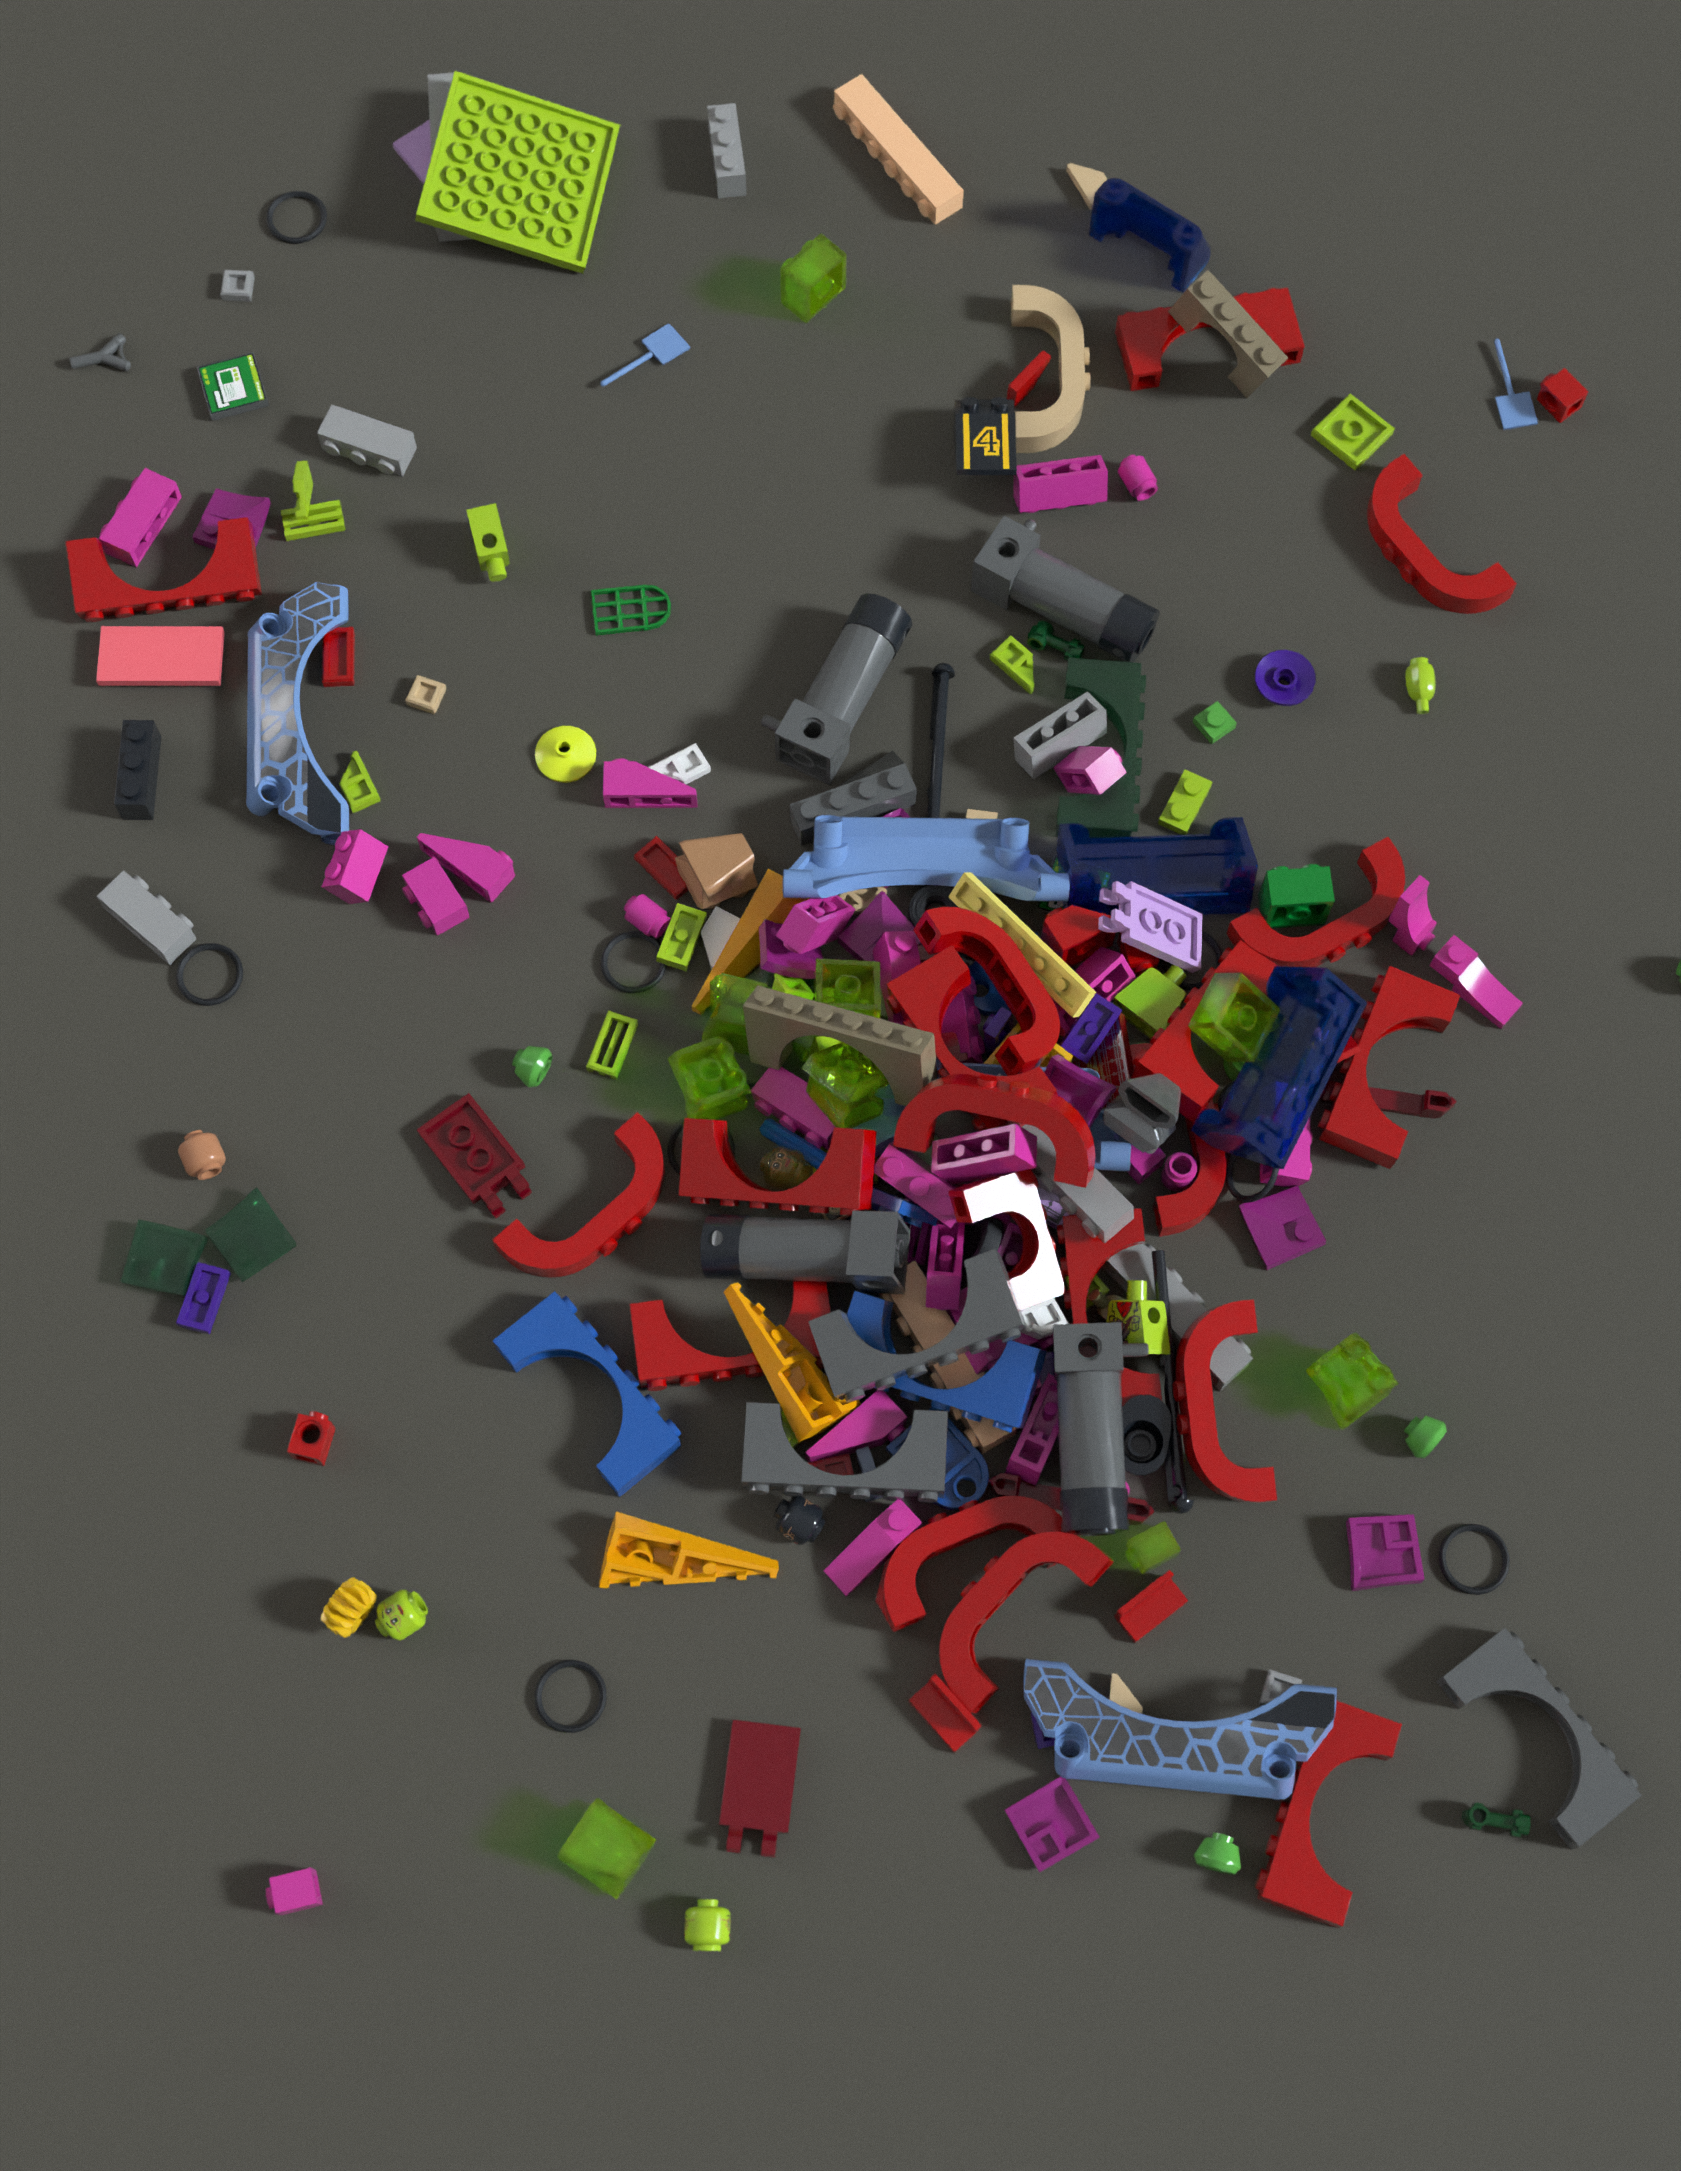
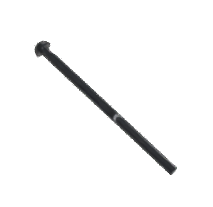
M939 663L932 670L934 681L929 739L933 740L930 787L927 788V796L929 798L927 818L940 817L949 679L955 677V671L948 663Z
M1156 1250L1151 1252L1156 1301H1163L1165 1303L1170 1354H1161L1159 1361L1160 1366L1165 1365V1405L1171 1414L1172 1424L1165 1458L1168 1505L1175 1513L1184 1514L1192 1509L1194 1500H1187L1182 1435H1179L1176 1425V1418L1180 1413L1179 1402L1175 1401L1173 1396V1382L1176 1381L1165 1251Z

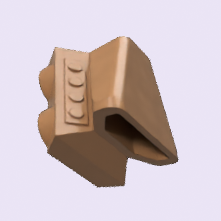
M742 833L679 842L684 854L675 858L677 869L698 908L714 909L722 901L731 897H744L749 890L758 887L753 871L754 854Z

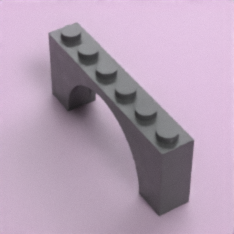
M993 1249L964 1260L968 1290L962 1315L955 1327L944 1339L926 1350L912 1354H890L874 1349L859 1337L849 1322L846 1313L841 1310H836L808 1321L834 1397L840 1400L845 1399L846 1402L856 1401L865 1396L864 1391L874 1387L877 1390L887 1389L896 1384L895 1379L905 1375L908 1378H915L927 1372L926 1367L939 1363V1366H946L958 1361L957 1355L970 1351L971 1354H977L989 1349V1343L1001 1339L1002 1342H1008L1020 1337V1331L1027 1329V1325L1000 1253Z
M747 1402L741 1480L743 1488L749 1489V1493L756 1495L769 1494V1490H780L786 1496H802L803 1492H816L818 1497L834 1498L836 1493L850 1494V1498L869 1499L870 1495H884L883 1499L889 1501L904 1500V1496L917 1497V1500L920 1502H937L938 1498H945L948 1411L914 1410L910 1432L904 1444L890 1460L880 1467L862 1474L836 1475L815 1468L796 1453L783 1430L780 1404Z
M1504 1628L1436 1682L1458 1709L1470 1701L1484 1696L1511 1695L1538 1705L1558 1723L1570 1746L1573 1775L1571 1786L1563 1805L1548 1822L1568 1847L1575 1849L1584 1844L1642 1795L1637 1790L1638 1784L1633 1776L1625 1770L1622 1772L1613 1761L1615 1755L1611 1749L1603 1742L1599 1743L1591 1734L1592 1727L1582 1715H1576L1569 1707L1570 1701L1566 1694L1559 1687L1556 1686L1554 1688L1545 1677L1547 1672L1536 1659L1531 1660L1523 1650L1525 1646L1522 1640L1514 1632L1511 1631L1509 1633Z

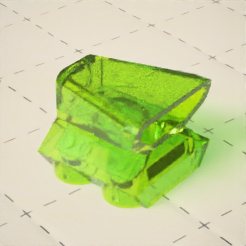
M725 973L715 976L710 981V1011L712 1015L704 1027L702 1042L705 1045L749 1055L743 1005L757 985L769 989L772 988L767 986L766 983Z
M716 1036L677 1050L667 1059L683 1092L687 1118L717 1120L742 1111L748 1106V1100L745 1095L752 1092L746 1082V1073L739 1067L734 1056L733 1046L726 1038Z
M840 1042L809 1056L802 1067L804 1071L810 1074L806 1093L835 1128L852 1129L879 1117L883 1113L884 1101L876 1093L890 1084L880 1069L871 1060L863 1057V1053L848 1044Z
M1356 1332L1349 1335L1305 1370L1323 1392L1336 1423L1342 1430L1387 1397L1392 1389L1399 1384L1393 1377L1391 1369L1386 1364L1381 1363L1371 1351L1369 1342L1361 1338Z
M596 1798L559 1851L558 1858L617 1900L648 1856L656 1839L607 1806L604 1801Z

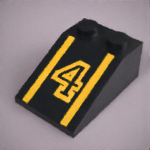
M965 397L962 400L955 399L953 432L956 474L1017 475L1014 400H1008L1003 397H995L991 400H978L974 397Z

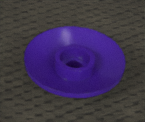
M1277 650L1267 654L1260 660L1255 671V684L1260 694L1271 703L1281 706H1292L1305 701L1311 695L1316 683L1315 670L1309 660L1291 650ZM1285 680L1289 685H1282L1278 681Z

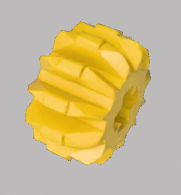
M352 1577L343 1582L335 1590L332 1597L329 1598L328 1603L323 1608L321 1621L333 1633L346 1638L355 1633L369 1616L370 1611L374 1608L377 1595L371 1590L369 1585L362 1580L359 1581Z

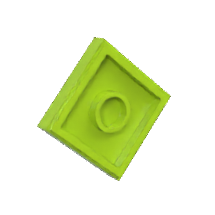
M1350 393L1312 430L1311 436L1356 471L1394 433L1395 428Z

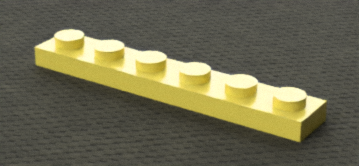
M964 872L948 897L959 908L976 912L1002 928L1017 945L1048 994L1072 1018L1080 1017L1096 994V991L971 872Z

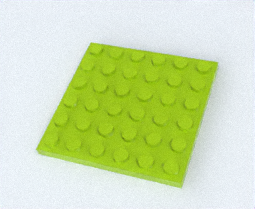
M454 71L415 221L583 274L620 125Z

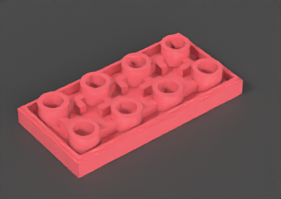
M101 626L96 681L99 686H221L225 633L223 626Z

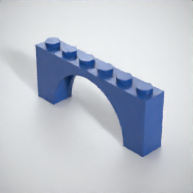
M554 1291L496 1337L493 1343L516 1373L539 1360L553 1357H570L591 1363L612 1380L622 1399V1423L613 1447L596 1467L600 1475L620 1497L681 1447L680 1439L678 1438L681 1432L670 1419L665 1422L657 1413L660 1407L649 1394L644 1397L636 1387L640 1384L635 1376L628 1369L623 1372L618 1367L616 1362L619 1358L607 1344L602 1348L595 1338L598 1336V1333L587 1320L581 1323L576 1317L575 1313L578 1310L567 1296L561 1299Z
M854 1291L847 1313L853 1329L872 1348L890 1354H897L891 1337V1313L894 1303ZM1010 1340L1007 1342L996 1364L984 1376L968 1385L953 1389H936L920 1382L916 1378H908L905 1375L895 1379L896 1384L892 1387L901 1390V1397L919 1402L920 1397L932 1400L931 1407L950 1412L952 1406L963 1410L962 1417L981 1422L982 1417L994 1420L993 1427L1012 1432L1013 1427L1024 1429L1047 1351Z

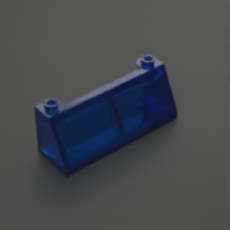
M1243 817L1219 819L1211 826L1210 834L1089 838L1088 829L1082 824H1059L1056 846L1059 873L1069 874L1070 883L1068 901H1062L1063 909L1073 905L1111 915V911L1115 908L1119 910V904L1108 905L1100 902V890L1106 888L1112 891V883L1115 881L1124 885L1132 881L1202 915L1247 913L1250 911L1258 862Z
M1274 967L1266 984L1267 996L1274 1003V1006L1220 1112L1215 1109L1203 1110L1191 1129L1192 1132L1211 1147L1272 1168L1284 1169L1367 1004L1365 1000L1327 968Z

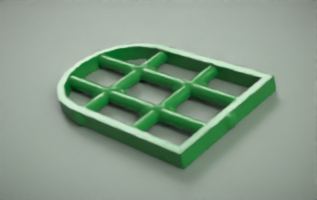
M654 585L591 590L592 615L594 616L596 635L647 631L659 628L667 621L671 613L669 596L663 589ZM645 590L655 591L662 596H645ZM640 591L641 598L620 599L619 593ZM615 593V601L595 603V595ZM667 601L668 608L665 611L650 612L649 610L647 611L646 602ZM636 603L642 605V613L626 615L621 613V605ZM613 606L614 608L616 607L617 615L597 617L596 608ZM664 616L658 622L648 625V617ZM643 619L644 625L623 627L622 620ZM614 620L618 622V628L598 630L597 622Z

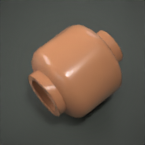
M202 1130L188 1133L184 1137L185 1141L178 1148V1154L187 1174L191 1177H197L199 1180L215 1177L222 1171V1166L226 1161V1156L217 1136L213 1133H203Z

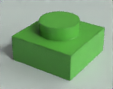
M1218 701L1193 719V724L1211 744L1235 729L1237 724Z

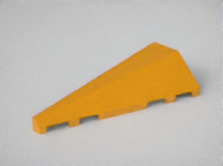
M768 869L693 1002L692 1011L702 1015L706 1008L714 1001L727 994L735 983L741 978L744 979L761 965L759 926L764 919L783 924L795 904L811 898H783V876Z
M738 1282L728 1286L724 1294L798 1442L822 1433L861 1405L859 1400L846 1402L845 1399L840 1400L834 1397L828 1377L815 1365L817 1359L781 1324L775 1326L763 1314L765 1308L759 1302L754 1305L740 1292L742 1286Z
M616 1511L607 1538L599 1588H609L610 1584L629 1583L630 1587L640 1586L641 1582L663 1581V1585L715 1582L717 1577L736 1576L737 1580H746L749 1575L769 1574L770 1578H776L779 1563L771 1558Z

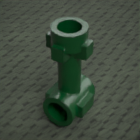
M1039 621L1036 626H1032L1028 633L1029 639L1027 640L1028 645L1032 649L1042 651L1045 645L1065 653L1064 659L1070 662L1072 660L1080 661L1085 650V645L1081 644V641L1074 638L1069 642L1053 635L1054 628L1046 621Z
M1475 1802L1472 1803L1470 1808L1462 1811V1820L1470 1830L1479 1831L1482 1826L1486 1825L1510 1829V1836L1518 1838L1521 1835L1528 1836L1530 1831V1815L1523 1814L1522 1810L1514 1809L1512 1810V1815L1489 1812L1483 1806V1803Z

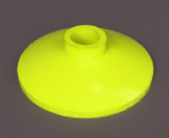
M559 726L547 731L539 739L535 749V760L539 770L547 778L556 782L569 783L583 778L591 771L596 760V748L592 738L582 729L574 726ZM562 747H570L568 752L559 751Z

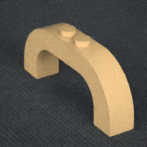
M1013 285L1011 327H1035L1042 329L1053 337L1058 347L1059 399L1051 407L1042 411L1015 412L1016 453H1035L1060 444L1077 427L1082 415L1085 391H1090V373H1085V365H1089L1090 349L1089 347H1084L1083 326L1077 312L1063 297L1042 287Z

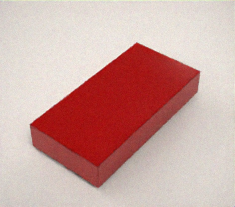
M337 627L323 637L322 683L324 687L354 686L355 631L353 627Z
M656 836L634 855V859L677 900L688 891L686 883L677 869L675 858L678 856Z

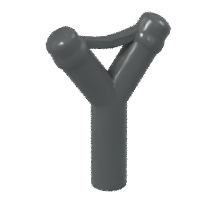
M117 334L98 352L70 357L72 369L104 363L119 370L129 371L131 362L126 360L123 354V344L126 342V338L122 334ZM119 349L121 358L112 354Z

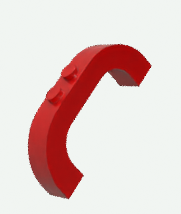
M1405 454L1389 463L1380 473L1374 485L1367 508V521L1370 532L1375 542L1381 548L1383 556L1388 561L1393 562L1399 569L1404 581L1409 584L1411 583L1417 592L1433 605L1455 613L1474 614L1485 612L1510 599L1517 583L1499 562L1481 573L1465 576L1449 571L1438 561L1403 520L1398 510V503L1417 491L1422 473Z
M1389 837L1362 850L1357 864L1369 880L1372 890L1371 899L1364 905L1306 936L1288 937L1279 934L1268 925L1257 907L1232 920L1226 934L1234 946L1242 940L1288 973L1306 971L1328 960L1330 963L1336 962L1346 954V950L1354 946L1358 949L1368 944L1372 940V936L1383 929L1389 922L1388 920L1405 887V870L1401 856Z
M938 907L926 910L913 931L928 954L941 952L952 945L956 951L967 954L976 960L985 970L1021 1027L1022 1033L1007 1037L994 1055L1006 1075L1021 1074L1040 1066L1058 1041L1060 1019L1052 998L1017 945L1002 928L976 912L958 907Z
M1152 1044L1130 1045L1132 1061H1134L1142 1048L1148 1051ZM1213 1099L1194 1123L1184 1116L1193 1158L1197 1164L1196 1181L1188 1189L1180 1193L1155 1198L1152 1207L1159 1237L1186 1231L1201 1222L1213 1209L1224 1186L1226 1178L1225 1152H1228V1142L1225 1133L1220 1134L1218 1122H1221L1218 1103L1213 1104Z
M955 1074L938 1078L924 1086L902 1111L896 1125L893 1146L925 1153L932 1145V1141H934L938 1116L947 1111L961 1110L1032 1125L1043 1131L1054 1145L1056 1166L1053 1181L1086 1188L1093 1177L1096 1156L1095 1145L1091 1131L1084 1118L1063 1098L1051 1092L1030 1087L1028 1083L1023 1081H1012L1010 1083L999 1081L997 1077L989 1074H980L978 1076Z
M638 1112L614 1132L616 1144L631 1158L635 1165L634 1177L629 1186L576 1234L566 1240L558 1242L541 1240L531 1234L518 1219H515L492 1240L495 1249L510 1264L523 1272L539 1277H562L574 1274L591 1265L601 1255L604 1257L608 1256L618 1246L617 1241L626 1233L628 1235L633 1234L642 1225L641 1220L651 1211L661 1194L664 1184L665 1166L659 1139L653 1128Z
M1254 1299L1235 1301L1214 1307L1194 1320L1180 1341L1175 1362L1176 1381L1173 1382V1396L1175 1401H1179L1180 1415H1177L1176 1418L1177 1430L1179 1435L1183 1436L1184 1450L1191 1468L1197 1477L1213 1492L1227 1499L1239 1502L1276 1501L1277 1492L1274 1467L1243 1468L1232 1463L1222 1452L1217 1435L1210 1361L1215 1348L1224 1339L1230 1336L1258 1333Z
M1002 1496L978 1504L977 1500H973L959 1507L960 1512L947 1516L946 1512L928 1519V1525L917 1529L900 1543L886 1569L882 1594L885 1613L892 1632L915 1624L925 1618L926 1612L916 1590L915 1578L917 1571L927 1560L999 1530H1016L1027 1536L1042 1532H1061L1062 1516L1038 1500L1023 1496ZM1046 1564V1567L1050 1568L1057 1564Z
M1042 1532L1034 1534L1015 1543L1000 1558L997 1555L994 1556L983 1569L986 1574L977 1583L973 1580L964 1588L960 1594L963 1599L951 1612L943 1628L939 1655L942 1673L949 1689L970 1713H978L999 1689L981 1670L975 1657V1640L981 1627L1025 1578L1040 1566L1046 1564L1064 1565L1086 1585L1092 1587L1114 1563L1099 1547L1070 1533Z

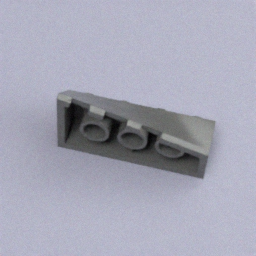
M892 750L834 789L790 804V821L800 845L803 846L814 842L815 817L821 815L883 817L899 808L906 809L916 805L917 789L905 762Z

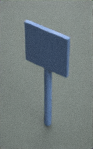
M667 324L641 340L650 352L602 380L600 385L602 387L606 386L653 356L664 365L689 350L690 346L670 324Z
M1498 338L1494 339L1508 395L1495 397L1503 430L1538 424L1530 392L1514 394L1500 340Z

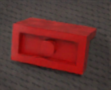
M1168 1570L1115 1613L1114 1618L1134 1643L1138 1642L1189 1601L1173 1582L1172 1577L1174 1574L1171 1570Z
M936 1674L908 1701L953 1753L961 1748L981 1728V1724Z

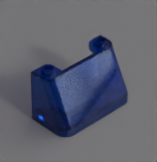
M1119 178L1107 179L1095 192L1089 235L1101 242L1105 235L1116 234V237L1121 239L1130 230L1172 256L1168 263V269L1174 272L1171 286L1184 293L1210 259L1211 247L1201 229L1193 222Z

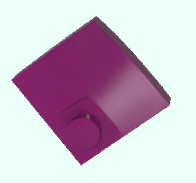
M216 488L192 536L194 543L215 550L218 537L217 521L248 517L252 523L256 548L271 504L270 499L267 497L235 494Z
M881 891L860 916L838 936V943L876 976L878 973L872 950L882 934L892 931H913L915 927L894 905L886 893ZM915 934L917 945H922L917 935Z
M764 919L759 926L761 969L793 978L826 979L831 971L823 959L820 947L803 954L791 952L783 945V941L776 936L782 924Z
M1059 1054L1051 1057L1044 1071L1056 1088L1058 1096L1070 1103L1081 1114L1089 1129L1117 1088L1113 1084L1082 1070Z
M1298 1185L1255 1202L1239 1205L1241 1216L1266 1270L1326 1245V1239Z
M1414 1514L1353 1517L1345 1521L1349 1545L1351 1591L1418 1584L1425 1580Z
M1061 1776L1004 1809L1039 1873L1100 1838L1067 1779Z

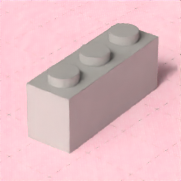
M736 103L707 106L708 129L718 199L746 196V174Z
M332 404L317 432L321 448L326 453L332 456H344L359 465L367 464L388 475L396 474L403 477L417 449L413 432Z
M1087 691L1013 738L1015 760L1035 779L1057 765L1078 746H1087L1107 733L1106 709Z
M123 870L97 895V898L107 912L166 963L171 965L196 940L191 930L194 925L182 913L175 915L170 910L172 906L160 894L154 897L147 891L149 886L138 875L132 878Z

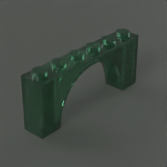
M1068 658L1064 699L1075 700L1088 691L1106 709L1107 718L1115 726L1122 740L1124 749L1122 766L1127 773L1101 795L1085 793L1077 796H1060L1057 808L1056 837L1129 843L1132 832L1138 831L1139 814L1133 813L1134 804H1139L1140 786L1135 785V776L1141 775L1142 758L1136 757L1137 748H1142L1143 730H1138V720L1143 721L1145 702H1139L1140 693H1145L1146 675H1141V663Z

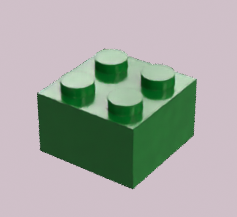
M1308 864L1302 868L1289 869L1286 866H1278L1267 870L1258 893L1260 913L1272 929L1325 925L1335 902L1330 866L1320 867L1318 864Z

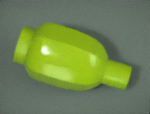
M1413 658L1410 660V666L1407 667L1405 672L1407 691L1410 698L1416 702L1417 714L1429 713L1428 701L1435 694V671L1433 666L1429 664L1428 658Z

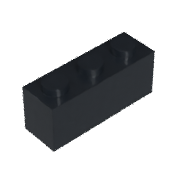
M123 720L114 801V805L122 820L154 819L161 747V734L154 720Z

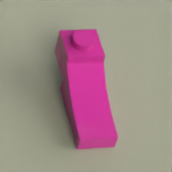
M1421 875L1400 896L1388 920L1398 928L1392 941L1411 956L1419 948L1424 951L1435 938L1432 932L1437 924L1431 917L1427 903V891L1430 882Z
M1453 935L1434 956L1429 966L1454 985L1451 989L1452 991L1461 995L1462 999L1502 1029L1523 1003L1489 972L1477 957L1479 955L1477 952Z

